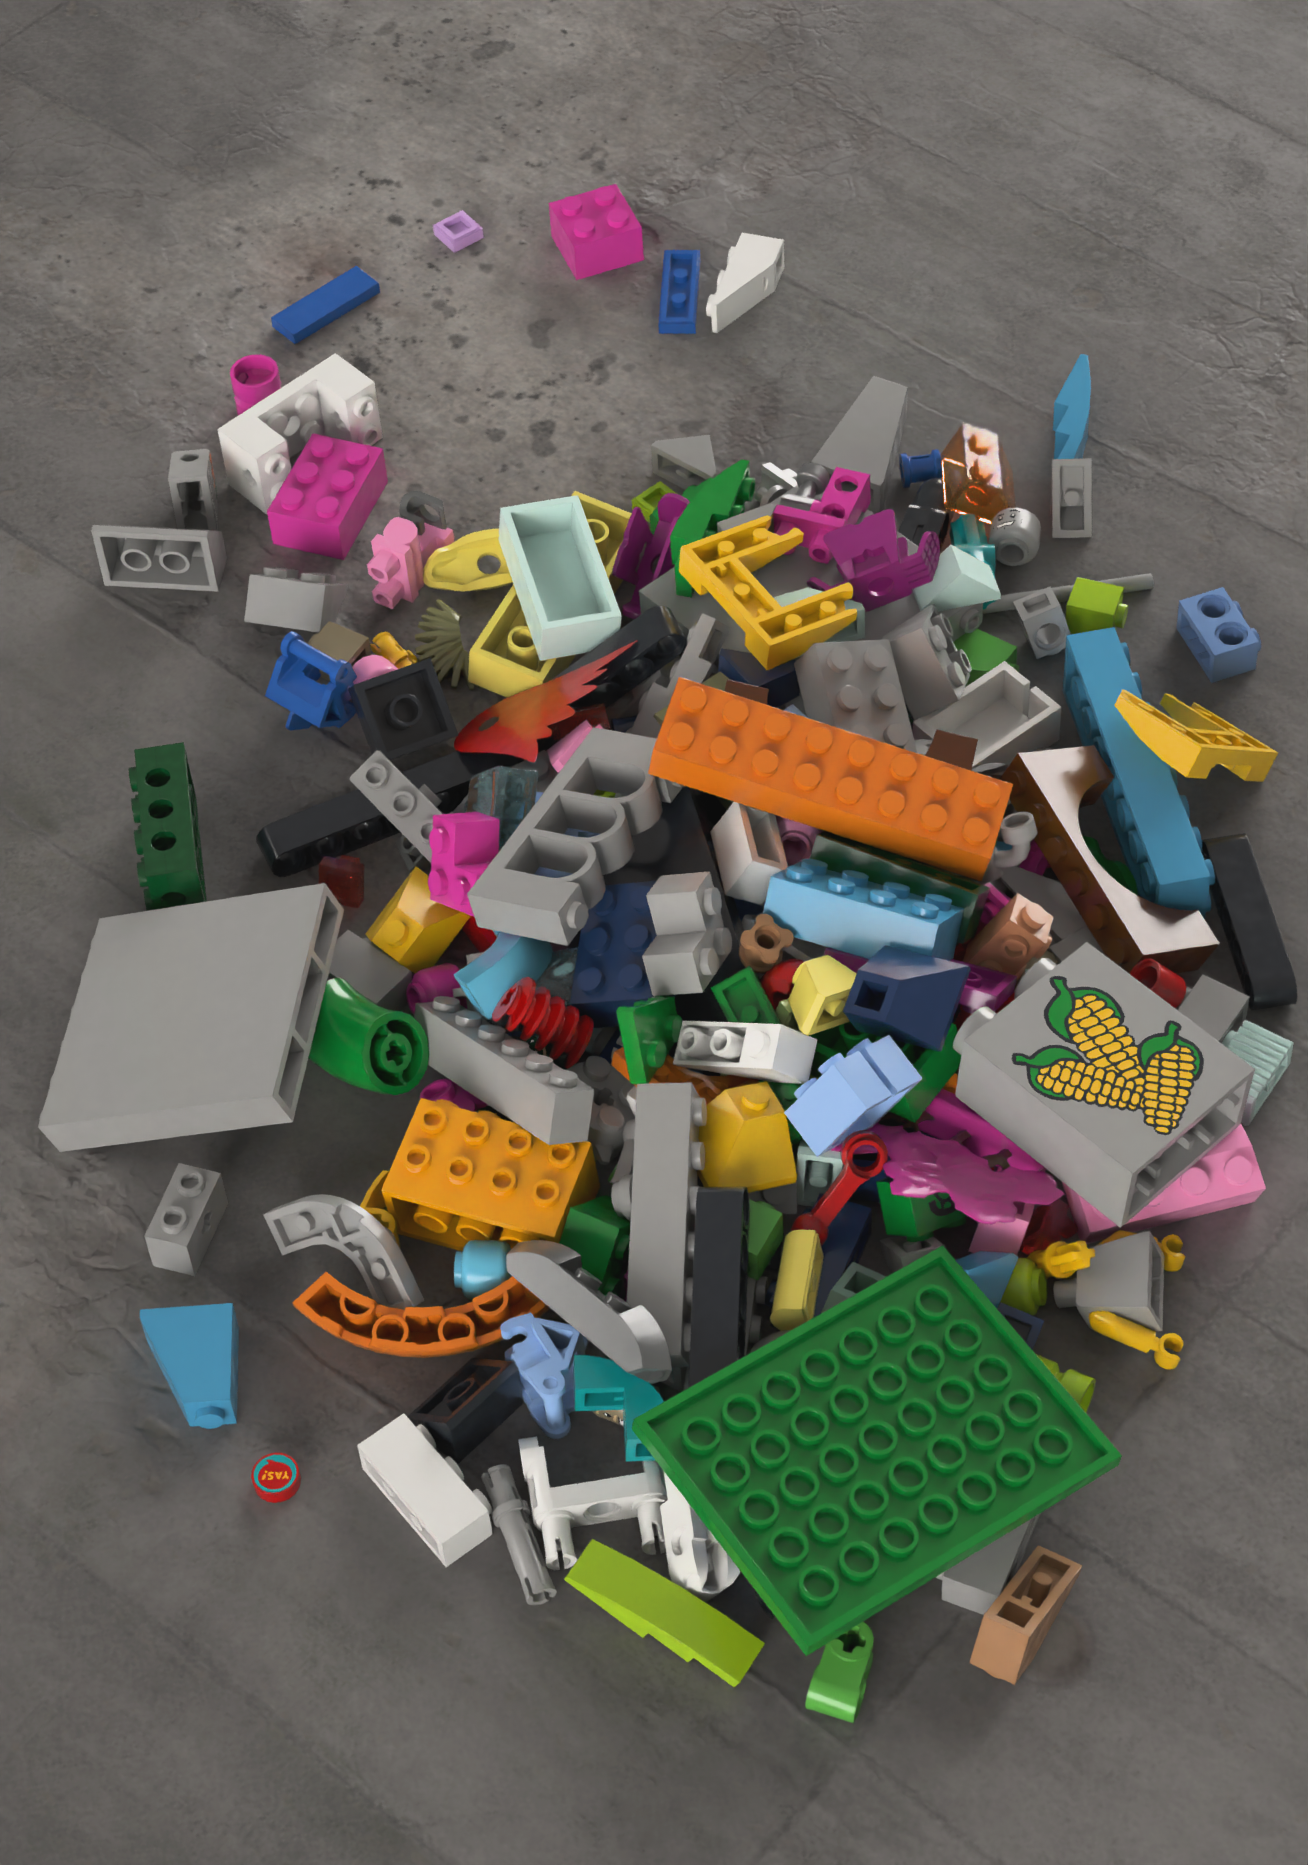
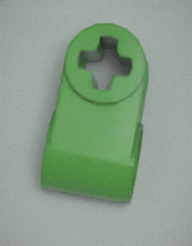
M865 1622L858 1624L826 1644L820 1664L817 1665L809 1686L805 1704L806 1709L855 1723L861 1708L867 1679L873 1662L874 1636L871 1628ZM850 1645L855 1646L852 1653L847 1652Z

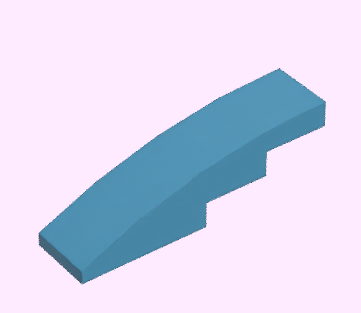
M1080 354L1054 402V459H1082L1088 438L1091 394L1088 355Z

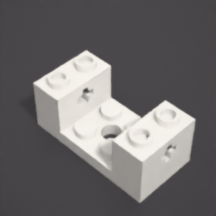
M335 353L218 428L228 485L267 514L268 508L291 471L290 458L304 449L312 433L369 446L374 445L383 438L375 382Z

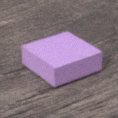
M463 210L433 225L434 235L454 253L484 238L483 228Z

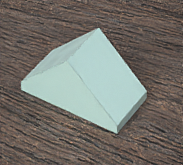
M953 545L948 546L940 554L933 581L913 589L920 611L933 604L937 611L940 612L1001 599V593L990 566Z

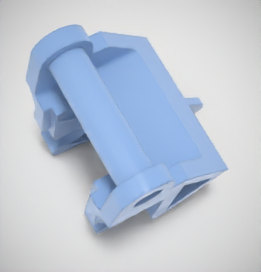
M531 1312L508 1319L500 1326L501 1335L504 1339H510L517 1334L527 1337L523 1342L516 1343L505 1351V1361H513L519 1370L522 1398L528 1407L531 1417L548 1437L553 1439L563 1438L571 1429L568 1414L575 1410L573 1384L574 1355H585L588 1339L570 1324L535 1318Z

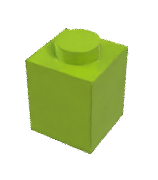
M1077 577L1066 605V622L1070 633L1077 634L1115 627V630L1117 627L1123 628L1129 607L1127 604H1122L1124 587Z

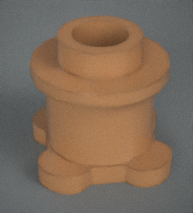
M768 914L758 915L755 919V925L750 930H745L740 937L739 957L745 967L751 966L755 973L765 974L782 961V949L792 945L794 940L793 933L789 929H782L774 923L772 916Z

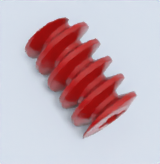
M528 976L520 979L506 991L492 1014V1020L495 1022L507 1014L509 1018L506 1029L510 1032L520 1024L524 1025L520 1039L523 1041H527L536 1033L538 1037L535 1048L539 1051L551 1043L552 1048L549 1057L553 1060H556L565 1052L567 1056L563 1067L566 1069L572 1067L581 1058L589 1044L594 1028V1022L591 1017L587 1015L580 1016L579 1010L572 1005L565 1007L564 999L559 996L551 997L550 990L543 986L536 988L535 980Z

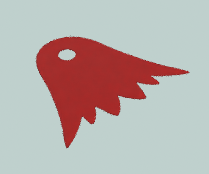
M637 640L581 668L494 704L477 715L459 732L454 741V748L464 753L506 754L534 763L538 755L537 740L552 735L551 729L547 726L573 716L575 710L567 705L598 687L596 685L583 684L604 673L607 668L598 669L634 645ZM499 717V720L493 726L482 731L478 730L487 720Z

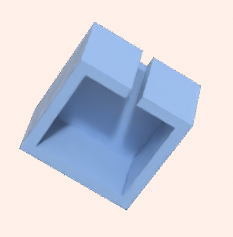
M890 1035L874 1043H871L868 1038L861 1041L846 1054L847 1057L845 1058L841 1053L834 1055L819 1067L818 1070L822 1075L818 1079L816 1077L810 1079L794 1092L797 1100L784 1114L817 1157L842 1144L851 1133L873 1127L923 1079Z

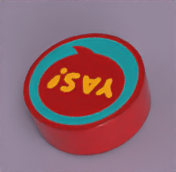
M267 1454L260 1458L252 1469L251 1478L255 1492L261 1499L267 1502L279 1503L293 1497L300 1487L301 1476L298 1465L287 1454Z

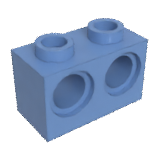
M1223 587L1179 601L1176 629L1211 683L1256 669L1257 654L1261 650L1259 634L1254 628L1249 627L1243 618L1240 605L1237 601L1231 600Z

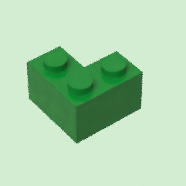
M604 1195L570 1208L559 1244L565 1245L581 1255L582 1268L602 1282L598 1289L605 1296L608 1292L619 1296L622 1289V1280L619 1279L623 1264L629 1262L630 1221L619 1217L613 1208L611 1197Z

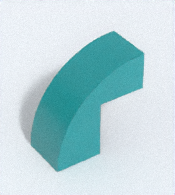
M574 1355L573 1384L575 1411L623 1410L626 1462L655 1460L633 1432L632 1424L634 1418L664 1402L660 1394L649 1382L627 1373L612 1360L590 1355Z

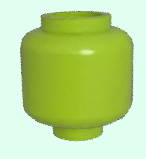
M1018 1258L1000 1302L1034 1316L1039 1306L1045 1305L1047 1300L1046 1275L1043 1268L1037 1269L1032 1259Z

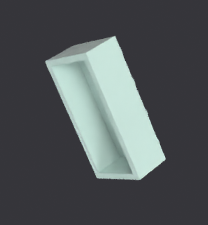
M579 496L500 508L498 540L539 660L588 653L618 632L621 627L622 615Z

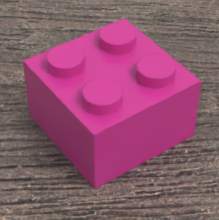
M616 184L549 203L551 236L576 280L644 261L642 226Z

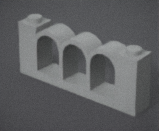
M592 728L467 893L477 927L566 946L570 944L578 931L585 926L589 917L588 910L593 908L602 899L606 891L603 875L622 868L631 859L635 850L632 835L651 828L660 819L663 812L662 802L671 803L682 787H684V785L648 774L657 738ZM596 790H603L628 796L606 798L593 794ZM568 828L600 835L587 838L565 835L564 833ZM539 867L573 874L552 878L535 875L534 873Z

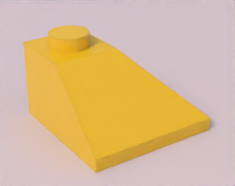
M415 866L365 935L398 963L416 973L435 965L471 915L430 900L428 875Z
M767 1081L725 1089L706 1105V1125L699 1126V1142H703L705 1148V1166L703 1170H697V1175L704 1187L746 1186L748 1193L796 1183L797 1172L787 1117L784 1114L785 1110Z

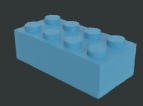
M802 859V862L788 866L786 869L770 877L763 914L772 916L774 923L782 929H789L795 938L867 959H871L885 945L948 961L953 959L964 908L951 905L952 900L948 897L938 894H926L925 897L910 893V888L900 883L885 882L884 885L868 881L869 876L858 871L844 870L843 873L828 870V864L815 859Z

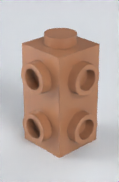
M1017 893L968 943L963 962L1015 975L1018 980L1023 974L1027 963L1033 957L1036 959L1042 957L1052 942L1049 932L1053 916L1047 913L1039 904L1031 902Z

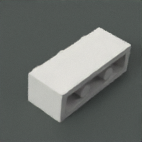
M403 1413L357 1445L363 1470L445 1567H448L493 1535L489 1516L493 1510L489 1501L479 1489L471 1491L463 1482L464 1475L457 1463L450 1456L444 1459L435 1450L436 1443L432 1435L422 1424L415 1427Z

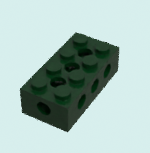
M184 742L135 749L136 767H129V779L132 792H138L135 798L131 799L135 824L141 823L138 826V830H134V839L137 854L144 855V857H141V862H137V873L140 887H148V889H144L146 911L207 902L197 797Z

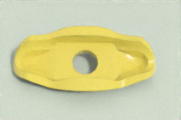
M499 529L473 532L447 546L436 549L424 566V584L430 588L451 591L487 590L513 584L498 540ZM487 555L496 557L500 562L499 570L493 574L481 572L477 564L482 557Z

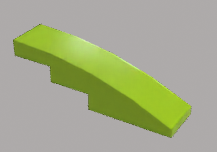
M594 1539L589 1542L564 1578L566 1582L642 1638L649 1633L689 1663L695 1658L732 1687L737 1686L765 1645L763 1641L681 1586Z

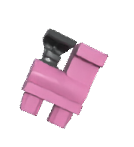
M411 491L402 497L399 509L400 517L390 520L383 531V536L377 534L371 541L374 557L367 564L369 575L379 582L372 591L373 600L390 609H393L401 599L412 603L419 596L418 591L424 586V566L430 555L436 549L455 542L453 530L447 528L443 501L420 491ZM424 504L433 507L439 514V517L429 513Z

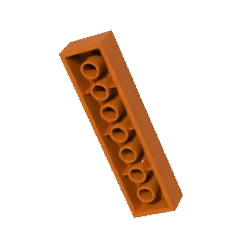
M679 677L653 748L648 771L650 775L978 881L982 880L991 860L1013 784L682 677Z

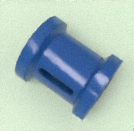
M939 449L932 450L931 454L908 457L906 453L899 454V470L903 488L910 487L911 483L924 482L931 478H943Z

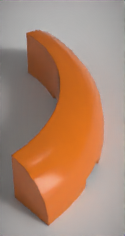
M326 1271L292 1302L293 1306L314 1324L350 1344L377 1353L420 1358L450 1356L474 1351L497 1343L504 1339L501 1335L500 1326L506 1320L530 1312L535 1318H540L550 1309L549 1306L513 1276L494 1289L474 1297L473 1302L447 1309H444L442 1306L405 1307V1310L377 1304L375 1300L343 1285Z

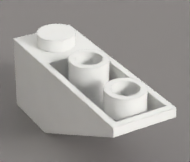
M741 233L736 247L731 246L727 258V268L720 271L717 280V291L715 294H710L707 302L706 314L711 316L712 332L718 333L775 291L784 270L783 239Z
M682 1021L673 1064L686 1068L769 1082L804 1084L809 1081L817 1039L782 1024Z

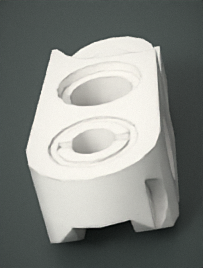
M664 1473L668 1500L660 1505L671 1581L702 1601L708 1602L733 1584L741 1571L670 1478Z

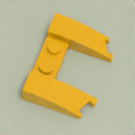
M768 515L681 546L679 572L701 596L709 592L746 633L744 646L766 670H770L804 654L814 643L825 642L857 618V609L845 610L844 601L853 597V587L849 582L781 607L751 574L803 542L804 533L795 527L789 533L782 536L768 531L772 518Z
M1122 689L1115 707L1136 735L1161 760L1186 778L1206 779L1211 769L1216 764H1220L1244 781L1263 782L1278 755L1277 751L1197 703L1193 702L1192 706L1189 707L1173 695L1164 694L1160 704L1171 716L1169 717L1127 690Z

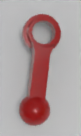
M859 1130L846 1137L840 1149V1157L844 1165L842 1172L812 1211L796 1218L791 1231L801 1229L816 1230L821 1246L825 1243L828 1237L829 1224L856 1189L869 1178L879 1174L884 1169L883 1164L887 1162L888 1151L881 1137L872 1131ZM862 1145H871L877 1149L878 1153L875 1162L867 1167H859L852 1161L854 1151Z

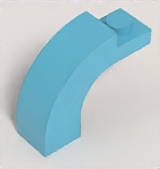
M493 930L497 937L496 941L482 955L456 972L454 977L474 1009L489 1020L492 1018L493 1011L502 996L516 982L527 976L536 982L543 974L553 953L550 942Z

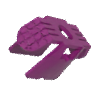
M667 493L659 500L657 506L659 521L654 536L639 507L633 509L612 569L613 576L636 585L631 601L622 606L621 613L626 617L636 619L641 615L639 590L675 566L672 564L670 535L677 520L690 503L688 499L679 494ZM644 544H647L638 571L636 572L635 569L639 563V556L643 551ZM660 556L655 573L653 574V562Z
M892 509L867 516L857 525L847 524L825 534L823 537L824 542L837 562L836 567L844 581L829 586L820 579L811 577L807 581V586L824 592L849 582L853 587V597L849 600L862 603L865 612H869L907 597L913 593L914 588L933 581L940 557L938 536L933 531H926L921 538L917 553L909 555L906 538H897L896 518Z

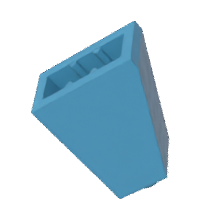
M233 1303L140 1309V1320L147 1343L189 1426L213 1429L224 1424H237L239 1325Z

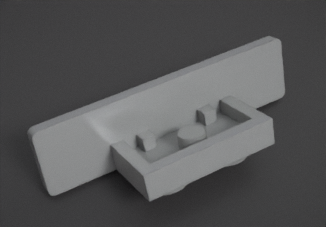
M376 751L351 775L350 781L431 863L432 850L429 836L433 829V815L442 814L437 808L442 801L425 784L418 789L381 751Z

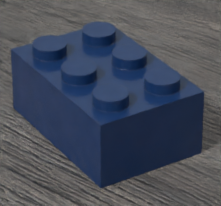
M656 881L605 885L606 891L602 899L593 908L588 910L589 917L580 933L570 1005L579 1010L580 1016L587 1015L591 1017L594 1022V1028L619 1026L616 1013L618 1007H634V1002L640 1000L647 1001L648 998L653 997L642 955L657 936L646 897ZM661 995V996H672V997H674V1000H675V998H676V995Z

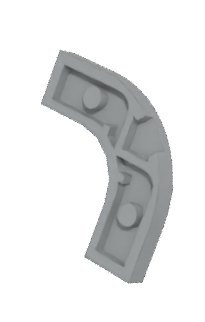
M319 1194L303 1197L275 1207L263 1214L282 1255L311 1245L326 1244L341 1250L354 1262L377 1304L405 1310V1307H415L424 1301L406 1259L396 1243L394 1234L369 1212L355 1203L341 1197Z

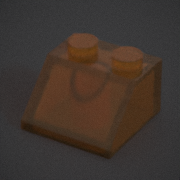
M962 423L941 453L945 509L960 514H975L976 519L991 524L993 518L1000 511L1007 508H1016L1013 471L997 434L984 428H977Z

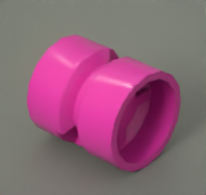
M245 356L237 360L231 367L230 379L235 394L234 400L238 416L281 388L277 363L268 356Z

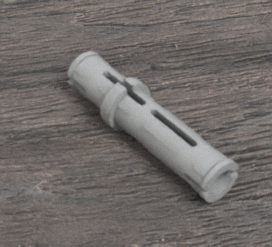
M504 1464L493 1466L487 1469L488 1473L484 1472L481 1476L493 1507L491 1517L495 1526L500 1527L504 1535L527 1603L529 1605L543 1604L548 1602L550 1597H554L557 1591L549 1576L543 1555L530 1525L528 1517L531 1512L527 1501H522L518 1493L510 1466Z

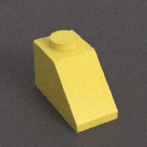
M829 955L803 962L797 968L792 979L794 987L788 1002L800 1031L807 1036L850 1022L843 1010L857 973Z

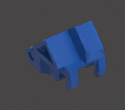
M294 631L289 632L281 642L280 649L282 655L276 661L265 697L290 711L286 722V729L290 731L308 729L312 724L319 728L331 726L340 728L356 714L353 703L349 701L351 696L348 691L354 685L353 681L357 678L352 665L343 659L338 661L305 643L300 634ZM319 669L329 675L330 682L327 685H321L316 682L321 677Z

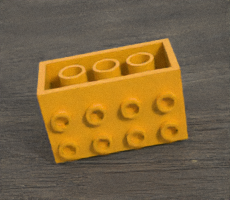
M420 1098L381 1191L387 1210L395 1219L398 1234L463 1251L465 1244L470 1240L506 1241L511 1249L519 1242L531 1240L559 1243L570 1208L595 1199L600 1183L591 1142L583 1141L548 1145L515 1122L503 1120L492 1112L479 1111L477 1113L459 1108L456 1104L447 1100L439 1099L435 1102Z

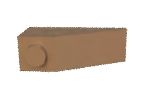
M1038 1545L983 1615L969 1663L985 1670L995 1678L1004 1679L1015 1685L1034 1659L1075 1584L1082 1565Z

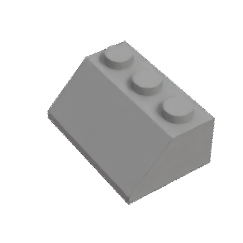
M118 525L92 526L91 532L105 586L219 591L227 561L222 531Z

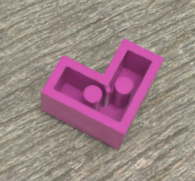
M480 812L433 815V829L429 836L432 850L431 872L428 876L430 900L474 916L467 893L499 852L500 819Z

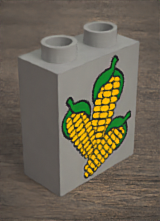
M1088 942L1084 943L1058 965L1049 958H1043L1036 962L1020 980L1015 991V999L998 1013H995L987 1006L979 1008L962 1024L953 1042V1049L961 1055L955 1096L1120 1228L1241 1124L1255 1072L1251 1065Z

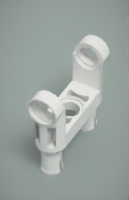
M537 1436L518 1439L524 1481L528 1485L533 1524L542 1532L547 1568L560 1570L558 1551H562L565 1569L572 1567L577 1561L571 1533L572 1527L638 1517L643 1552L651 1555L656 1554L654 1536H658L660 1552H666L660 1505L666 1502L668 1498L665 1472L656 1460L642 1461L644 1473L550 1488L544 1446L539 1447Z

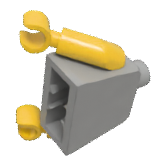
M1124 1230L1116 1231L1096 1246L1090 1247L1094 1248L1095 1257L1090 1258V1267L1077 1270V1278L1054 1282L1053 1291L1057 1307L1077 1306L1079 1313L1090 1329L1147 1353L1153 1350L1155 1351V1362L1160 1367L1169 1370L1176 1368L1180 1362L1179 1356L1168 1353L1165 1348L1180 1352L1184 1345L1182 1338L1176 1333H1168L1158 1338L1156 1337V1332L1163 1331L1164 1270L1175 1272L1181 1269L1185 1260V1255L1180 1253L1183 1246L1182 1240L1179 1236L1173 1234L1164 1237L1162 1242H1158V1239L1150 1231L1140 1233Z

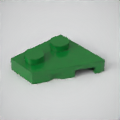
M653 996L648 998L647 1001L640 1000L634 1002V1007L620 1006L616 1010L631 1084H648L658 1068L663 1066L665 1058L675 1042H678L682 1018L680 1015H677L675 1000L672 996Z

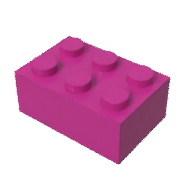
M312 433L267 510L273 544L344 560L388 483L383 449Z

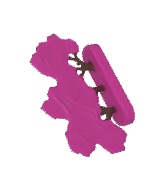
M941 1089L915 1123L888 1111L873 1127L867 1129L879 1135L886 1145L888 1156L891 1160L884 1163L883 1168L886 1175L893 1178V1181L890 1182V1189L893 1195L925 1198L935 1193H948L955 1203V1209L984 1224L1014 1222L1017 1213L1014 1202L1049 1205L1065 1195L1062 1190L1056 1188L1057 1182L1054 1180L1053 1175L1040 1171L1044 1168L1040 1163L958 1099L955 1094L947 1090ZM895 1119L897 1123L903 1122L905 1124L901 1126L881 1125L879 1121ZM913 1127L914 1132L908 1133L905 1128ZM921 1131H923V1132H925V1133H927V1134H929V1135H931V1136H933V1137H936V1138H938V1139H935V1138L926 1136V1135L922 1134ZM842 1144L831 1149V1151L840 1152ZM862 1145L854 1151L853 1155L877 1153V1149L871 1145ZM996 1165L1002 1168V1170L994 1172L992 1168Z

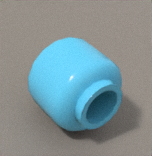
M496 1240L468 1241L463 1251H456L455 1288H462L464 1296L469 1300H473L474 1297L494 1289L512 1277L507 1272L506 1254L511 1250L510 1245L506 1241L500 1242Z

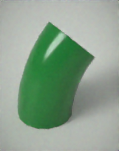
M333 978L326 982L308 1059L332 1076L350 1085L376 1093L399 1095L409 1092L418 1085L425 1074L429 1059L428 1038L421 1024L410 1014L387 1010L378 1006L356 991L345 979Z

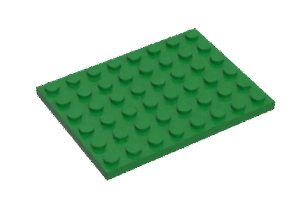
M943 1245L634 1418L632 1424L633 1432L805 1656H808L1117 1467L1122 1457L1115 1446Z

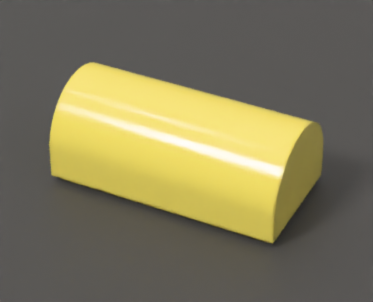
M794 1230L785 1236L770 1316L771 1323L779 1330H793L814 1317L824 1259L816 1230Z

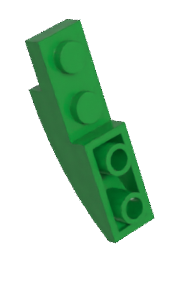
M741 459L714 477L696 494L677 520L670 535L672 564L675 565L676 595L692 598L695 591L679 572L681 546L717 534V522L744 513L746 501H752L756 482L755 478L750 477L748 460Z

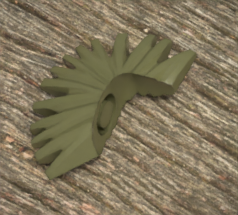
M438 599L436 604L439 609L429 606L426 610L429 615L423 614L421 619L424 621H419L418 627L426 632L416 634L415 640L427 644L415 648L416 655H421L417 660L420 662L431 658L439 683L453 673L451 688L457 689L460 677L463 675L469 690H474V684L468 682L469 654L463 649L459 627L463 616Z

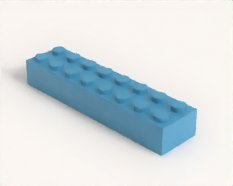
M1115 627L1067 635L1062 691L1082 745H1094L1114 776V779L1102 793L1101 797L1126 865L1137 883L1138 896L1168 908L1199 910L1205 919L1206 912L1211 911L1209 885L1215 883V874L1210 859L1204 860L1200 831L1198 827H1192L1190 824V810L1185 795H1179L1176 770L1161 760L1136 735L1115 707L1122 689L1127 690L1142 700L1141 680L1137 672L1131 671L1129 648L1126 642L1120 643Z

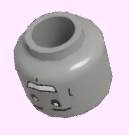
M1016 507L1000 511L992 520L988 544H994L996 560L1010 566L1024 565L1030 562L1037 555L1040 545V521L1035 514L1026 509Z

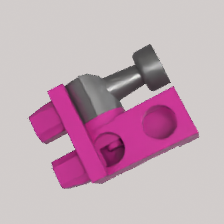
M805 463L797 474L796 482L799 489L796 494H784L781 497L780 504H777L773 512L774 533L782 536L789 533L793 527L801 530L804 533L803 542L797 546L808 548L809 557L813 561L828 564L833 555L824 542L823 537L825 534L847 524L856 525L861 512H866L871 503L870 474L836 467L830 478L828 471L823 466L816 463ZM849 481L855 483L857 488L852 492L843 491L842 482ZM824 492L821 500L814 499L815 495ZM795 546L794 548H792L784 554L790 555L794 553L797 546Z

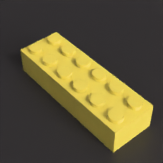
M574 491L572 496H579L611 588L615 594L623 580L613 576L612 569L632 513ZM513 584L470 649L468 682L508 698L552 680L569 667L576 655L539 660Z

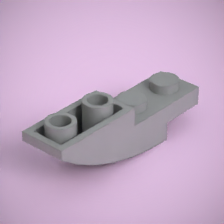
M701 614L699 621L694 623L689 630L687 636L688 644L681 659L677 660L671 669L668 687L665 688L653 682L650 690L644 693L639 702V714L633 727L628 729L626 733L652 738L658 737L661 726L653 717L654 714L669 705L679 677L702 684L718 673L719 667L714 662L730 627L708 615Z

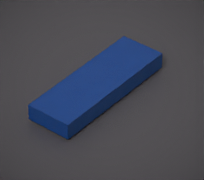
M664 250L658 323L659 334H696L701 264L700 250Z
M355 266L272 316V327L292 343L297 344L379 294V283Z

